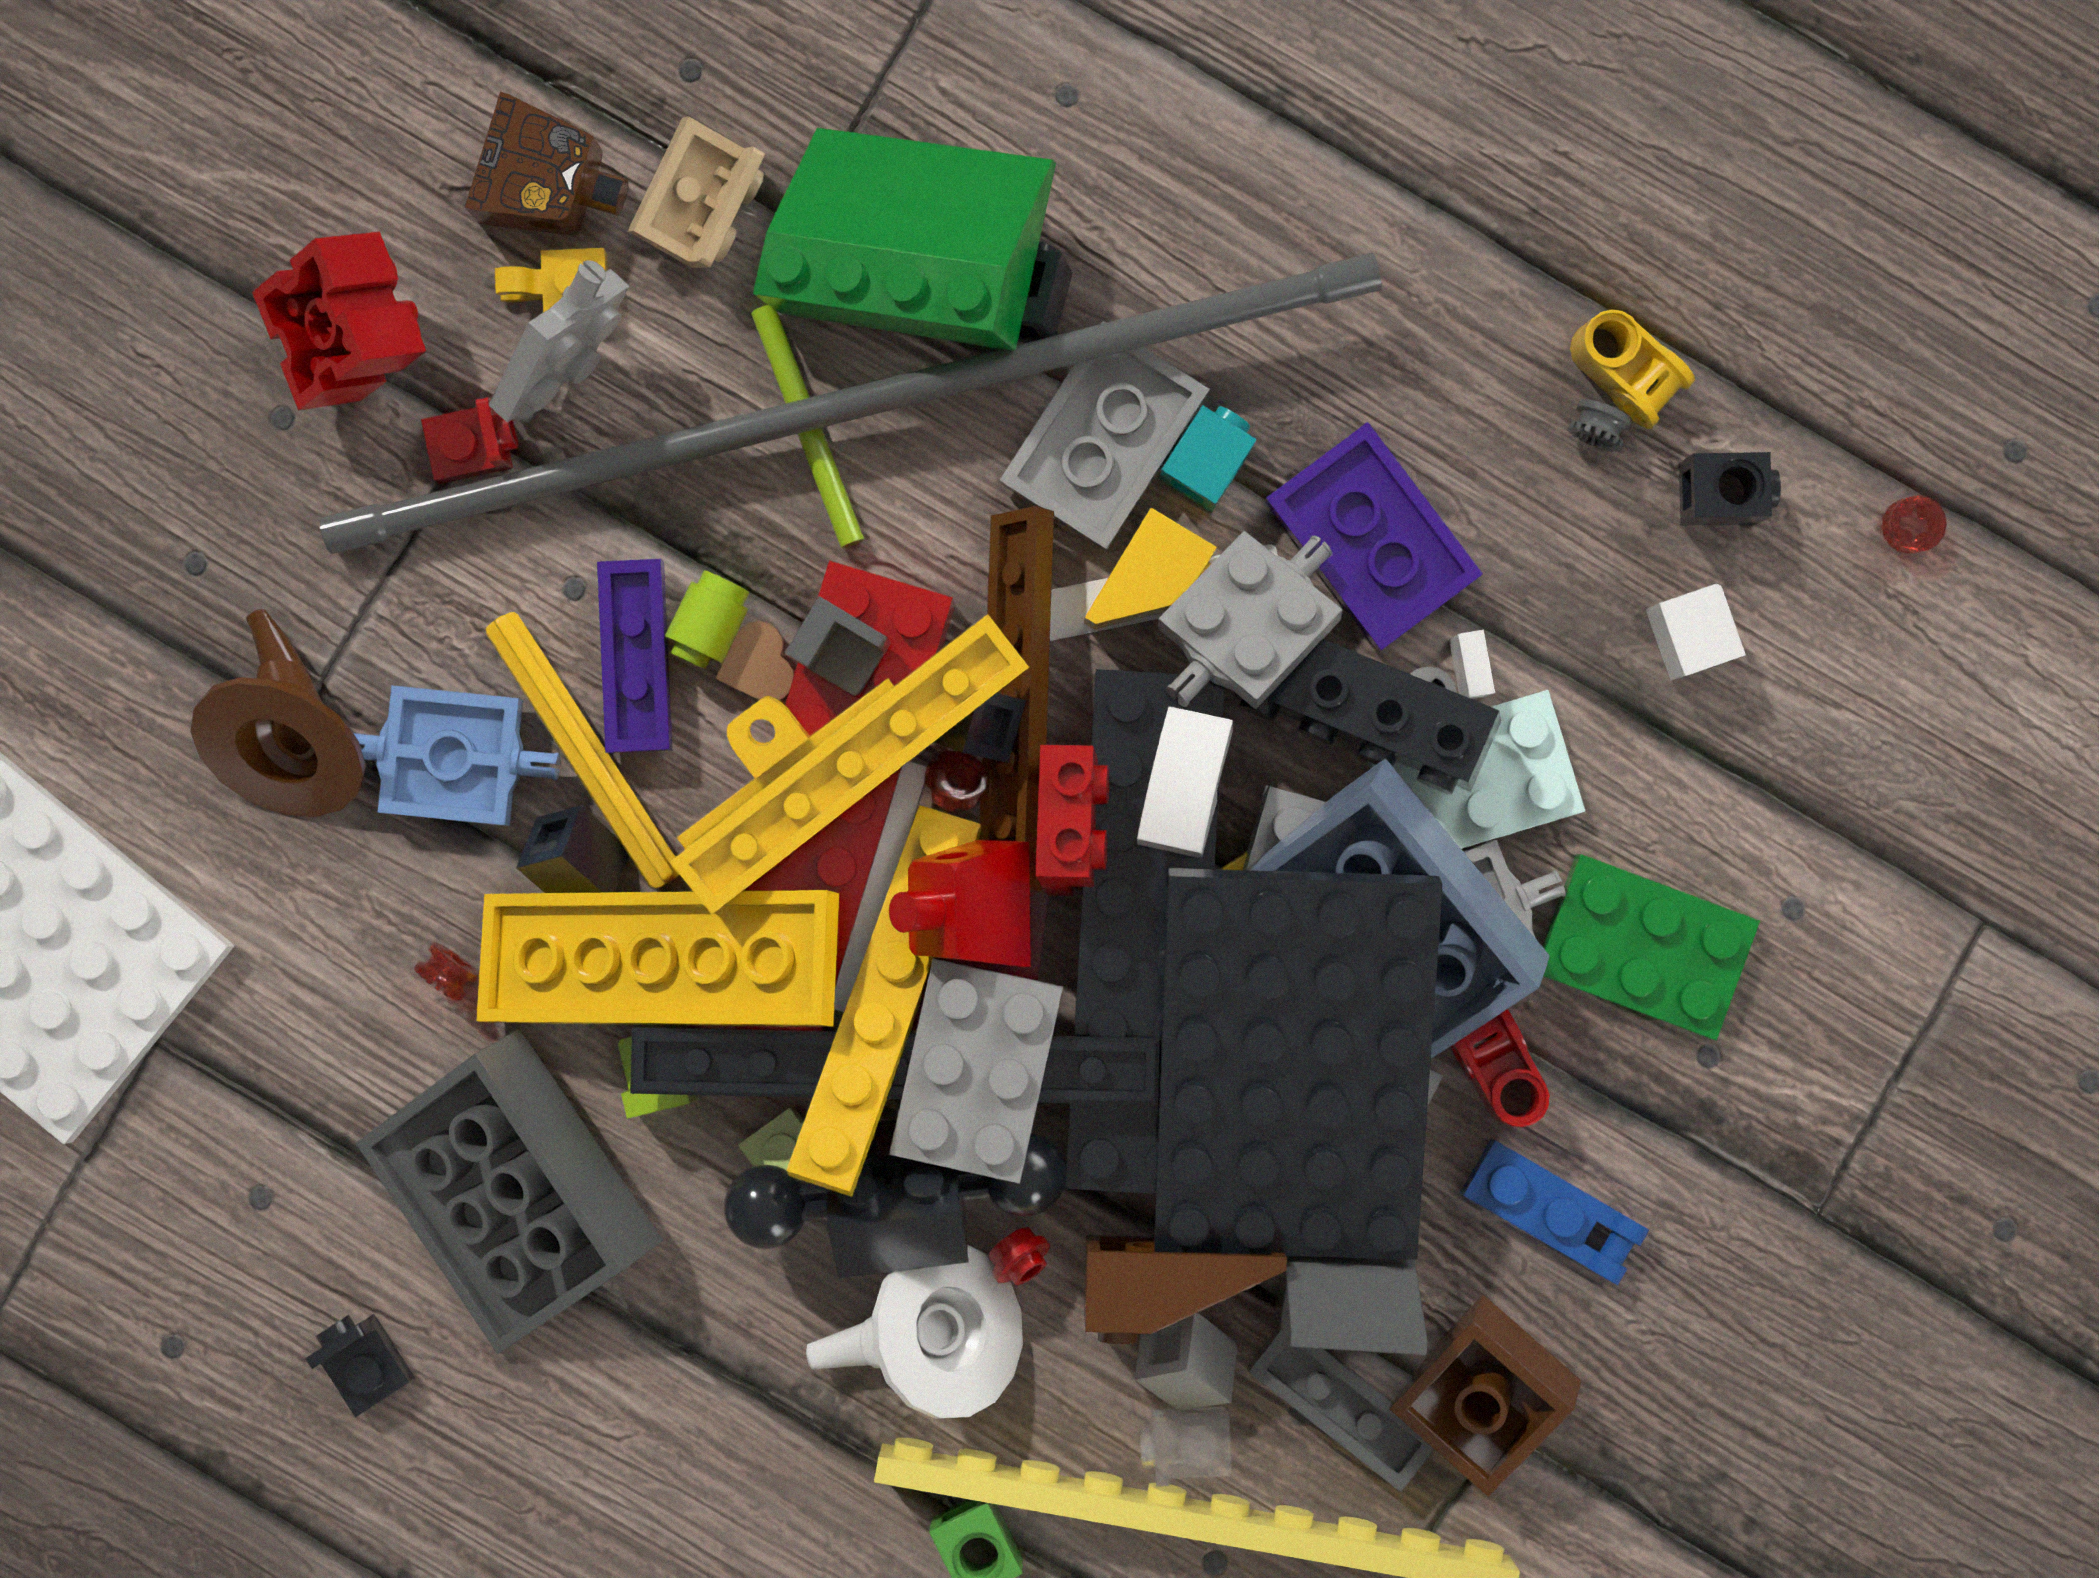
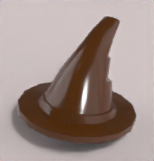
M257 609L246 617L260 662L256 678L239 677L213 685L197 702L193 709L190 733L199 757L222 784L255 805L282 815L318 817L341 811L358 795L362 786L366 764L359 741L340 716L322 703L305 666L289 638L265 609Z

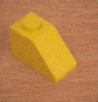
M1150 508L1084 617V624L1095 630L1164 613L1212 564L1209 561L1217 547L1153 508Z

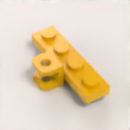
M889 678L810 737L787 706L772 696H764L733 719L727 726L729 743L754 779L678 835L677 839L684 849L893 688L894 685ZM759 719L769 721L774 726L775 737L765 743L755 740L751 734V725L754 721Z

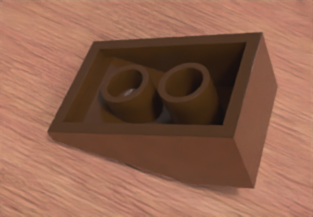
M1086 1235L1085 1332H1098V1341L1102 1343H1136L1137 1334H1153L1287 1271V1257L1285 1253L1271 1252V1255L1154 1252V1237Z

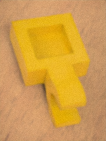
M604 248L540 250L541 269L516 266L495 268L496 294L501 297V302L543 300L544 313L562 298L564 290L567 286L571 285L578 271V266L580 263L583 265V261L597 262L604 268L605 272L608 271L607 253Z

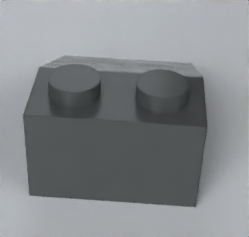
M1286 1256L1287 1271L1276 1275L1274 1315L1291 1347L1427 1355L1428 1341L1415 1260Z

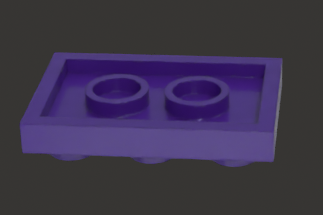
M1368 422L1269 495L1264 501L1300 549L1312 536L1321 538L1320 546L1324 541L1332 550V555L1316 571L1378 653L1483 575Z

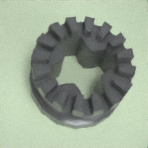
M1581 399L1576 408L1580 413V419L1569 424L1568 433L1572 434L1574 438H1580L1579 440L1582 442H1587L1588 438H1590L1591 440L1588 445L1593 447L1595 442L1598 441L1597 446L1599 449L1604 450L1605 448L1611 452H1619L1624 444L1620 438V433L1622 430L1630 429L1633 423L1632 418L1623 411L1608 404L1590 399Z

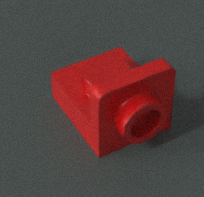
M489 397L477 399L476 407L421 419L433 478L438 484L513 468L510 450L518 448V437L514 421L512 419L507 423L488 406L491 401Z

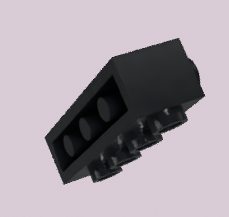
M1324 639L1316 645L1257 709L1253 708L1244 699H1241L1239 707L1270 721L1275 720L1277 713L1298 720L1300 725L1297 730L1319 742L1333 745L1336 737L1356 744L1360 746L1356 755L1372 764L1377 765L1386 758L1392 767H1394L1397 761L1419 770L1416 780L1428 787L1450 795L1453 794L1456 786L1471 792L1501 724L1500 710Z

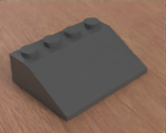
M520 1028L473 1054L355 1143L497 1354L625 1270L663 1242V1239Z

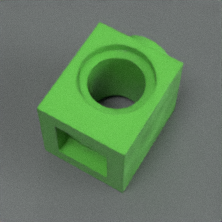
M967 1499L932 1517L929 1533L951 1578H1015L1022 1574L1023 1557L997 1504ZM973 1538H984L994 1544L998 1553L991 1561L984 1564H976L964 1556L961 1548L967 1541Z

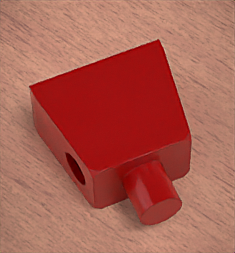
M975 840L912 860L908 867V891L899 892L892 897L889 904V918L897 931L902 933L909 932V949L913 955L977 964L1031 967L1029 842Z

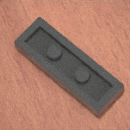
M1280 1325L1247 1367L1251 1375L1400 1492L1403 1491L1434 1451V1448L1389 1410L1393 1403L1392 1400L1327 1349L1291 1347Z

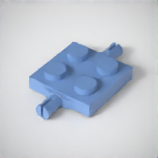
M391 685L388 718L380 731V736L353 733L358 739L359 745L365 746L361 749L364 760L377 761V768L381 779L378 804L379 813L510 826L513 791L520 780V776L557 780L560 769L535 766V763L560 765V753L523 750L520 737L522 699Z

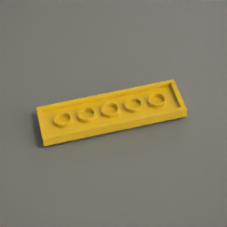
M828 890L742 891L714 914L708 911L694 892L484 894L476 1021L530 1024L833 1027L839 893Z

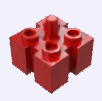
M380 232L315 238L289 260L293 269L276 271L252 292L270 340L280 338L285 349L287 358L280 365L298 411L362 401L387 382L384 374L403 370L426 352L417 322V306L411 300L396 301L392 292L397 285L398 274L395 263L388 254Z

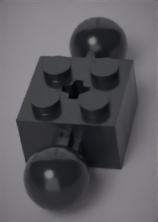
M897 1119L880 1121L875 1130L852 1197L812 1183L801 1184L797 1178L788 1176L787 1171L781 1167L759 1165L745 1170L730 1184L724 1199V1216L729 1229L737 1239L748 1246L758 1249H772L786 1244L798 1234L805 1220L827 1218V1230L838 1279L969 1263L964 1200L990 1197L997 1207L1011 1215L1022 1217L1034 1216L1048 1210L1061 1196L1066 1182V1167L1063 1157L1056 1146L1048 1139L1034 1133L1030 1135L1020 1184L889 1155Z

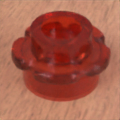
M959 751L942 752L939 754L938 760L930 762L925 770L924 781L926 787L931 789L932 801L945 811L953 812L957 808L961 811H969L980 802V795L983 793L987 782L986 771L982 763L974 755ZM950 777H954L957 780V788L951 786L949 782Z

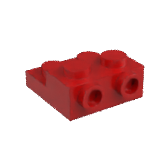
M1040 745L1036 878L1047 896H1073V887H1094V870H1106L1107 831L1096 830L1097 804H1108L1109 766L1098 765V757L1094 746Z

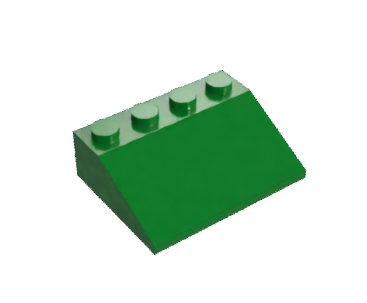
M817 128L766 232L753 295L785 315L1016 351L1056 162L1053 159Z

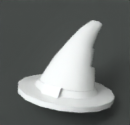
M968 1245L969 1263L889 1272L882 1281L872 1316L863 1323L807 1344V1361L812 1370L871 1365L873 1368H881L886 1383L908 1407L935 1419L970 1417L995 1403L1014 1377L1023 1346L1021 1308L1011 1282L998 1283L992 1275L994 1265L988 1258V1255Z

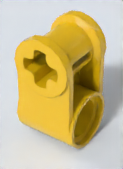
M1611 309L1600 312L1578 328L1572 337L1570 352L1576 366L1605 391L1621 411L1629 415L1635 423L1646 429H1652L1658 423L1659 417L1657 413L1680 388L1689 389L1695 382V376L1686 363L1671 350L1662 346L1632 316L1624 311ZM1596 329L1607 330L1616 338L1618 351L1615 358H1606L1594 348L1593 334ZM1658 379V382L1646 394V391L1649 389V387Z

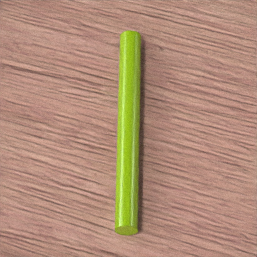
M769 305L754 310L751 315L785 404L810 398L777 310ZM822 428L797 434L840 547L847 548L864 540L862 531Z

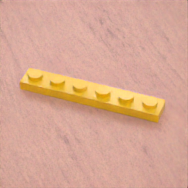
M986 614L683 850L670 863L708 911L714 914L1028 669L1029 666L991 617Z
M919 805L786 1170L788 1176L852 1197L927 987L933 961L931 957L913 955L909 949V932H899L891 924L889 918L890 901L895 894L908 891V867L912 860L979 840L981 824Z

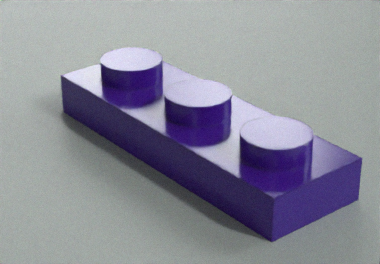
M660 558L597 562L605 753L673 751L668 638L665 637L667 632L664 561Z

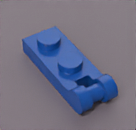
M1493 1138L1488 1142L1460 1191L1463 1196L1616 1285H1619L1627 1271V1268L1622 1266L1634 1243L1641 1246L1649 1232V1229ZM1596 1222L1612 1230L1600 1252L1585 1244Z

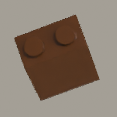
M1482 1295L1439 1340L1393 1401L1389 1410L1489 1497L1574 1411L1582 1380L1485 1295Z

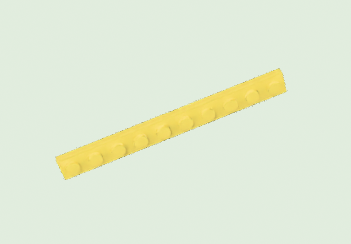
M896 1438L894 1445L882 1443L874 1478L875 1483L1406 1578H1519L1520 1570L1511 1557L1504 1555V1548L1502 1546L1484 1540L1467 1539L1465 1547L1440 1543L1441 1537L1439 1535L1417 1528H1403L1401 1536L1376 1532L1377 1525L1375 1523L1355 1517H1339L1338 1525L1314 1521V1514L1312 1512L1294 1506L1278 1505L1275 1507V1513L1249 1509L1250 1502L1248 1500L1232 1495L1213 1494L1211 1502L1186 1498L1187 1491L1185 1489L1165 1483H1149L1148 1491L1124 1487L1122 1486L1123 1479L1121 1477L1104 1472L1089 1471L1085 1473L1084 1479L1059 1475L1060 1468L1058 1466L1042 1461L1024 1460L1022 1461L1021 1468L996 1464L997 1457L981 1450L960 1449L958 1457L932 1452L933 1445L931 1443L914 1438Z

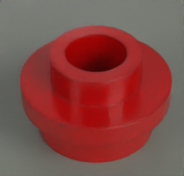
M1023 1227L1012 1232L997 1243L988 1255V1258L994 1265L992 1275L998 1283H1006L1012 1280L1016 1286L1030 1281L1047 1265L1043 1257L1050 1249L1049 1242L1043 1235L1036 1236L1030 1227Z

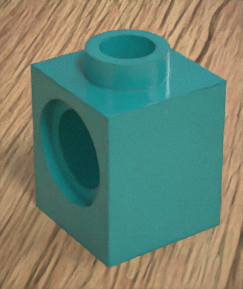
M1202 405L1161 469L1159 479L1212 513L1256 443L1257 439L1247 433L1251 427L1250 424L1225 407L1219 406L1213 412Z

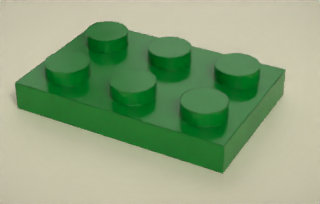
M1576 854L1564 885L1566 895L1564 897L1561 896L1542 945L1550 955L1543 977L1717 1041L1760 920L1583 854Z

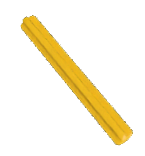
M510 612L495 619L485 629L487 637L649 887L658 889L676 879L680 874L670 863L676 856L609 753H605L604 745L520 616L515 612Z

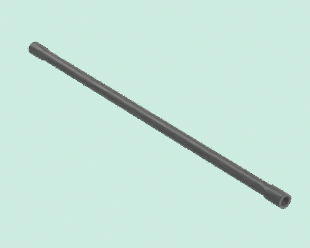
M1372 252L1320 265L1310 272L1017 345L1016 351L1000 349L386 505L372 504L321 517L320 529L327 550L331 554L383 542L391 536L1168 340L1316 303L1329 304L1382 290L1377 260Z

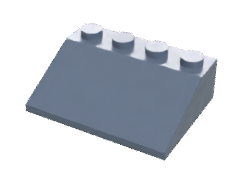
M1386 758L1334 795L1247 869L1254 871L1440 876L1443 886L1431 1059L1540 987L1550 955Z

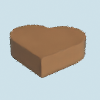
M756 621L743 626L737 633L715 679L757 700L764 696H772L783 701L788 697L795 671L791 664L783 658L785 645L780 632L769 623Z

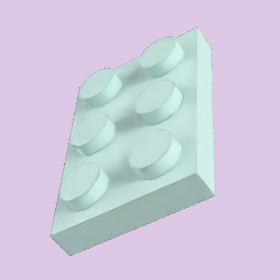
M1549 690L1492 706L1500 710L1501 724L1471 792L1458 786L1455 787L1452 795L1440 792L1416 780L1419 770L1397 761L1395 762L1393 768L1461 849L1585 812ZM1368 762L1370 769L1375 766V764Z

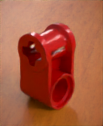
M1508 1009L1450 1046L1463 1072L1472 1081L1486 1110L1494 1119L1510 1126L1526 1127L1537 1123L1544 1117L1549 1107V1091L1527 1051L1528 1048L1524 1037ZM1496 1033L1495 1037L1474 1048L1475 1043ZM1518 1078L1528 1085L1531 1092V1102L1522 1113L1510 1115L1502 1107L1500 1100L1501 1091L1509 1081Z

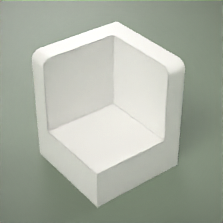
M1719 584L1687 593L1646 609L1671 681L1746 655L1723 589Z

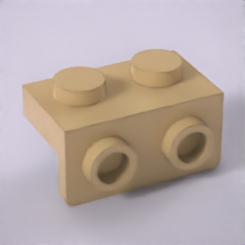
M691 117L682 118L627 232L692 268H707L712 265L713 261H722L735 239L736 229L731 224L741 204L748 205L761 186L764 173L758 168L765 153L755 147L743 148Z

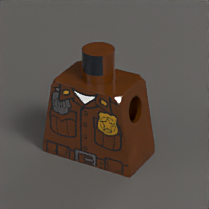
M500 92L465 208L478 223L485 225L577 235L581 229L587 207L616 216L620 215L627 197L628 179L599 171L603 150L596 139L589 133L510 94Z

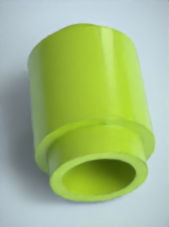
M703 570L698 583L691 581L665 634V637L676 642L671 654L702 669H706L710 659L723 664L749 610L744 607V604L750 592L716 574Z

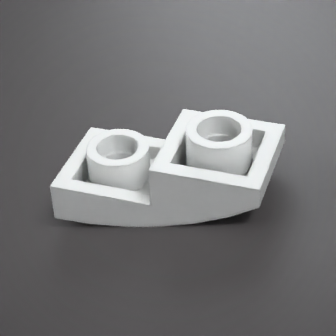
M1168 707L1144 803L1137 837L1138 845L1202 859L1217 803V788L1233 733V720Z

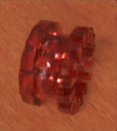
M1922 495L1897 500L1889 505L1886 509L1887 511L1882 516L1881 530H1883V538L1887 540L1891 548L1906 554L1932 549L1942 540L1947 527L1946 515L1940 504L1932 498ZM1913 508L1917 509L1918 519L1928 521L1927 532L1917 534L1915 542L1912 541L1911 531L1901 529L1900 526L1901 518L1912 515Z
M433 942L428 948L431 953L430 959L426 962L418 961L414 971L422 979H425V982L429 985H433L436 981L438 983L435 987L436 990L440 991L444 987L442 993L445 996H449L458 1002L462 1001L466 995L463 990L464 985L469 981L476 982L479 978V972L468 961L440 943Z

